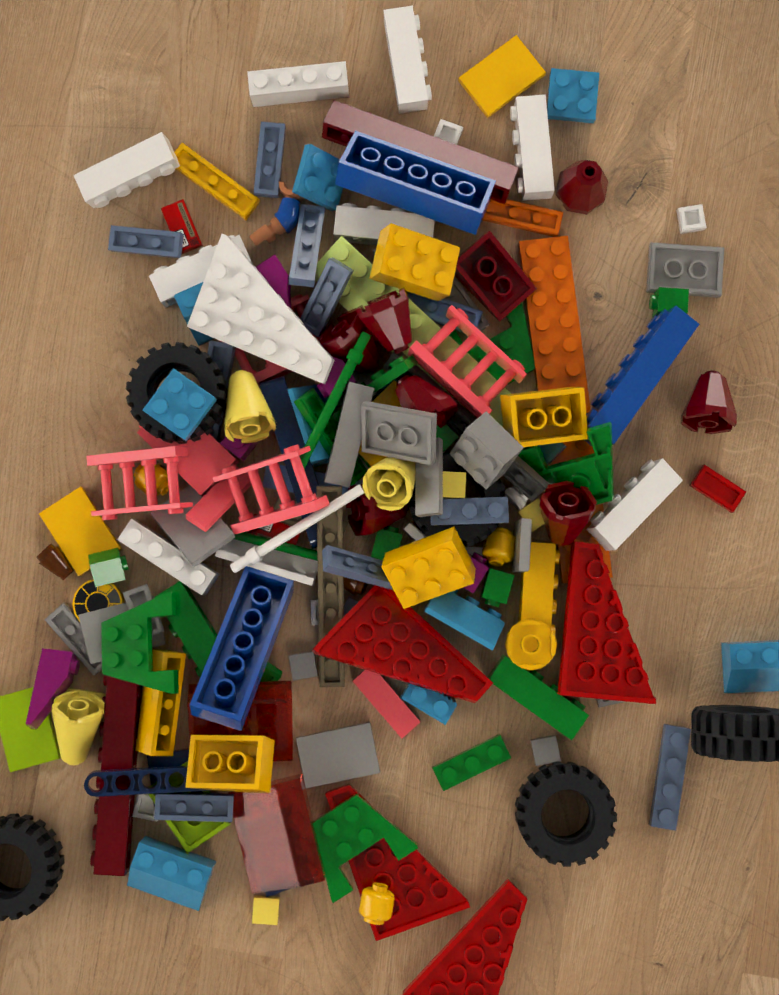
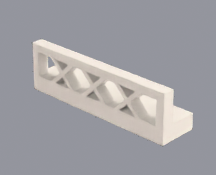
M233 539L217 550L215 556L235 562L246 555V551L254 546L256 548L259 546ZM272 550L262 556L263 559L253 565L251 563L248 565V567L310 586H314L318 574V561L277 550Z

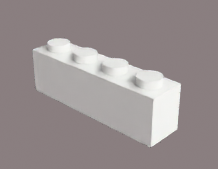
M413 5L384 10V26L398 113L427 110L428 100H432L431 87L425 84L424 78L428 76L427 63L421 60V54L424 53L423 39L418 38L417 30H420L419 15H414Z
M346 61L247 71L249 93L253 107L349 97Z
M546 94L516 97L514 106H510L511 122L515 121L516 130L512 131L513 145H517L518 154L514 156V162L520 171V178H517V192L522 193V201L551 199L555 189Z
M160 132L75 174L74 178L85 202L93 208H101L108 205L109 201L116 197L127 196L131 193L132 189L151 184L153 179L161 175L167 176L172 174L175 168L180 167V164L168 138Z
M344 203L342 206H336L334 241H337L342 236L349 243L377 246L380 231L390 223L433 238L435 220L415 213H408L401 208H393L391 211L381 210L378 206L359 208L355 204Z
M230 235L229 237L234 244L246 255L253 265L240 235ZM212 245L205 246L199 250V253L191 257L189 255L183 256L175 264L169 267H158L153 271V274L149 275L159 300L165 308L177 303L174 297L175 294L204 282L217 245L213 247Z
M663 458L655 461L651 459L646 462L640 469L642 473L637 478L634 476L624 485L625 490L620 495H614L613 500L607 502L608 508L604 512L599 511L591 518L590 522L592 524L586 530L606 551L616 550L683 481Z
M131 518L117 539L200 595H207L220 575L202 562L193 567L174 543L139 520Z

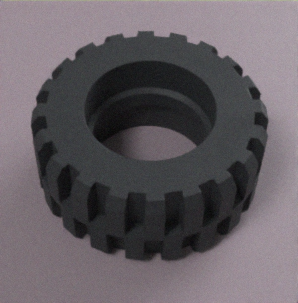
M176 342L175 346H171L170 343L161 344L162 349L156 350L153 347L148 350L150 354L144 359L141 356L136 361L139 366L137 369L131 368L129 375L132 377L131 382H126V390L129 392L126 400L132 409L130 411L132 416L139 422L140 426L156 438L169 443L173 441L179 444L187 443L143 411V408L157 391L159 384L174 368L178 372H188L198 379L201 388L217 399L188 440L195 442L201 439L200 435L204 433L209 435L213 431L212 426L215 423L219 425L221 422L222 411L226 412L228 389L225 385L227 382L220 368L206 352H202L194 345L187 347L185 343Z
M449 451L443 453V471L466 472V478L476 485L481 498L505 497V485L501 482L500 478L488 489H485L461 465L456 463ZM414 485L413 495L409 501L414 523H416L419 530L428 537L455 526L464 546L468 547L488 538L497 529L499 523L431 526L430 516L418 517L415 515Z
M742 705L696 706L691 712V747L696 754L708 756L709 758L751 762H779V709Z
M559 761L553 762L548 767L546 765L539 767L540 771L536 774L532 772L527 777V783L521 785L519 789L520 795L516 797L515 806L517 811L515 812V817L523 839L541 859L545 858L548 863L554 865L559 862L563 867H571V863L576 862L580 866L586 864L585 859L588 857L594 860L599 856L597 851L601 847L604 850L608 847L609 842L607 839L609 836L613 837L616 830L613 827V822H617V813L614 811L616 804L614 798L609 793L610 790L588 768L578 766L573 762L562 764ZM561 790H574L580 793L585 798L589 808L588 817L583 827L568 836H557L549 832L544 826L541 816L542 808L547 799Z
M16 813L0 817V844H12L22 849L30 860L32 870L30 882L23 888H11L0 882V921H4L8 917L10 920H16L23 915L27 916L34 912L55 892L58 887L57 882L62 879L64 871L60 867L65 861L64 855H59V851L63 848L61 842H55L53 836L56 833L53 829L47 831L44 828L46 823L41 819L34 822L31 815L25 814L20 817Z

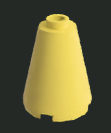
M239 370L229 378L224 423L225 435L233 442L234 438L241 439L242 443L258 442L269 437V431L272 429L275 431V419L254 375L245 370Z
M386 457L372 465L363 477V490L369 500L373 497L378 503L376 506L384 510L393 511L403 508L413 495L416 462Z
M79 691L66 692L54 699L51 711L61 759L69 765H78L87 759L104 714V702L93 693L87 692V696L79 695Z

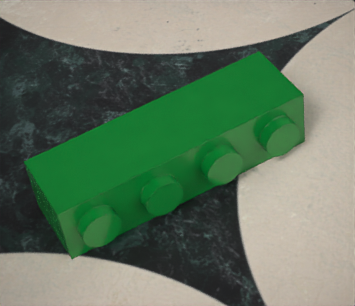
M179 581L155 596V598L167 592L176 593V616L167 617L171 623L168 627L175 638L179 637L184 644L181 648L186 653L188 659L192 658L197 665L195 671L200 678L218 634L189 587Z
M504 654L487 676L493 682V685L570 740H573L589 717L584 712L586 706L574 698L570 702L563 695H558V686L552 683L549 687L542 682L544 676L535 670L528 672L520 668Z

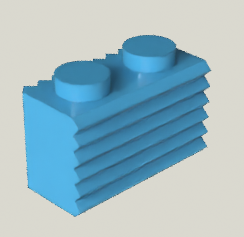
M408 683L401 695V699L446 725L457 706L456 700L450 696L447 697L446 694Z

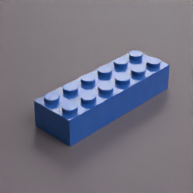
M355 130L338 163L335 185L476 235L488 207L496 180Z
M677 306L668 311L664 309L658 316L655 315L646 326L649 329L646 334H641L634 342V351L630 355H625L619 363L621 369L617 374L613 373L605 382V386H607L602 394L598 393L592 400L590 405L593 408L588 414L586 413L587 428L611 422L612 445H614L700 324ZM588 437V439H585V440H584V441L587 442L590 446H592V445H591V442H590V440H589V437Z
M248 566L244 568L190 702L191 715L242 731L293 596L294 580Z

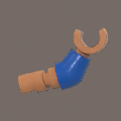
M279 181V187L285 198H282L279 209L274 214L275 217L270 220L271 224L268 226L266 224L249 236L255 246L264 240H267L270 244L276 240L275 236L277 234L280 236L285 232L288 234L298 224L300 202L305 198L293 193V189H288L284 182Z

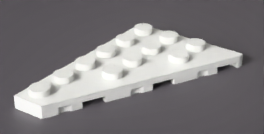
M221 234L187 327L326 384L335 361L333 357L321 346V343L303 325L304 323L286 305L281 296L274 291L264 276L251 264L246 255L240 251L231 238Z

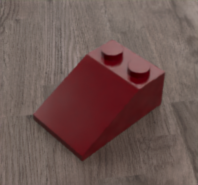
M491 231L480 236L458 256L455 276L498 321L506 317L537 289Z

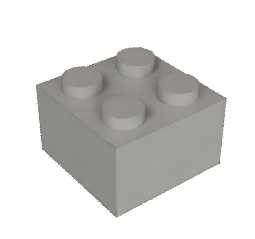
M485 412L465 429L450 455L457 464L461 465L472 475L477 483L488 489L506 473L524 447L488 412Z

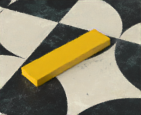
M181 143L174 153L180 164V167L175 168L178 172L245 221L249 218L260 203L258 197L184 143Z

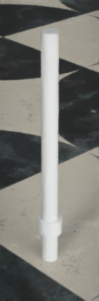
M360 484L331 501L328 506L315 511L257 548L254 546L246 551V555L230 564L232 571L237 573L251 563L253 565L263 559L262 556L365 493Z

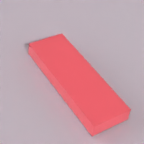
M247 472L237 475L243 494L252 486ZM227 479L218 481L185 514L186 520L207 532L235 503Z
M364 670L352 680L401 738L405 737L421 722L381 674Z

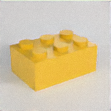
M390 223L380 231L369 279L399 289L405 287V290L440 301L450 296L460 247Z
M566 387L500 395L503 428L523 447L588 439L584 387Z
M455 526L386 552L381 566L403 609L474 584L476 571Z

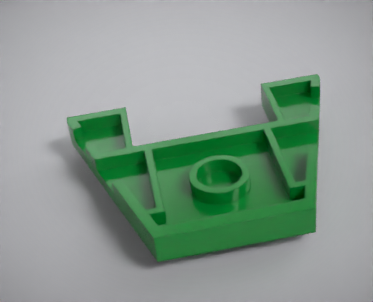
M521 302L506 316L511 327L490 340L511 360L520 362L525 368L524 371L528 374L535 370V362ZM454 329L449 336L461 345L463 342ZM479 346L468 352L478 363L487 355ZM495 361L487 368V371L496 380L506 372ZM512 379V380L508 383V385H509L510 383L516 381V380H515V379Z
M611 422L588 428L587 435L595 452L593 454L550 466L547 465L539 445L524 447L518 455L549 484L570 481L574 483L576 488L580 489L581 485L585 486L596 499V505L613 500Z
M167 592L101 623L102 674L166 693L179 694L178 670L153 671L152 618L176 616L175 592Z
M358 794L353 795L313 821L324 873L333 903L353 891L352 885L340 866L379 840L385 838L398 861L418 849L415 841L402 833L398 827L390 823Z

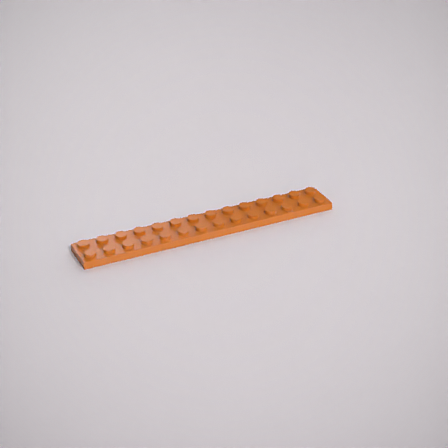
M568 235L519 241L521 269L537 288L525 299L531 348L535 362L534 372L537 391L566 387H584L586 413L588 414L591 408ZM584 440L563 442L567 447L550 465L595 452L593 447ZM603 503L596 505L591 518L599 511L604 512ZM590 520L574 541L599 544L586 530L592 524ZM571 544L565 546L557 545V549L560 551L561 582L568 583ZM600 545L604 563L610 572L608 573L609 577L613 578L610 552Z

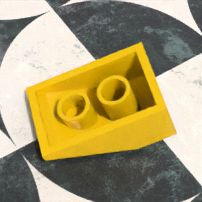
M191 735L185 788L270 793L275 740L266 736Z

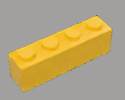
M531 542L530 568L528 572H521L518 622L525 619L540 620L548 625L555 634L556 628L555 625H552V615H556L557 600L553 599V589L558 588V574H554L555 564H559L560 551L556 549V544Z
M152 649L153 671L178 670L179 694H170L144 686L135 751L149 756H173L186 653Z

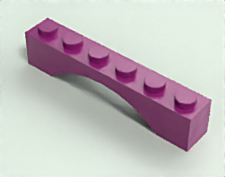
M274 254L257 265L256 268L274 291L281 296L286 305L291 308L289 275ZM333 357L335 361L326 384L320 383L317 385L324 398L330 396L345 366L344 361ZM351 375L349 382L357 383L353 375ZM346 385V387H345V389H344L342 395H344V394L346 393L347 385Z

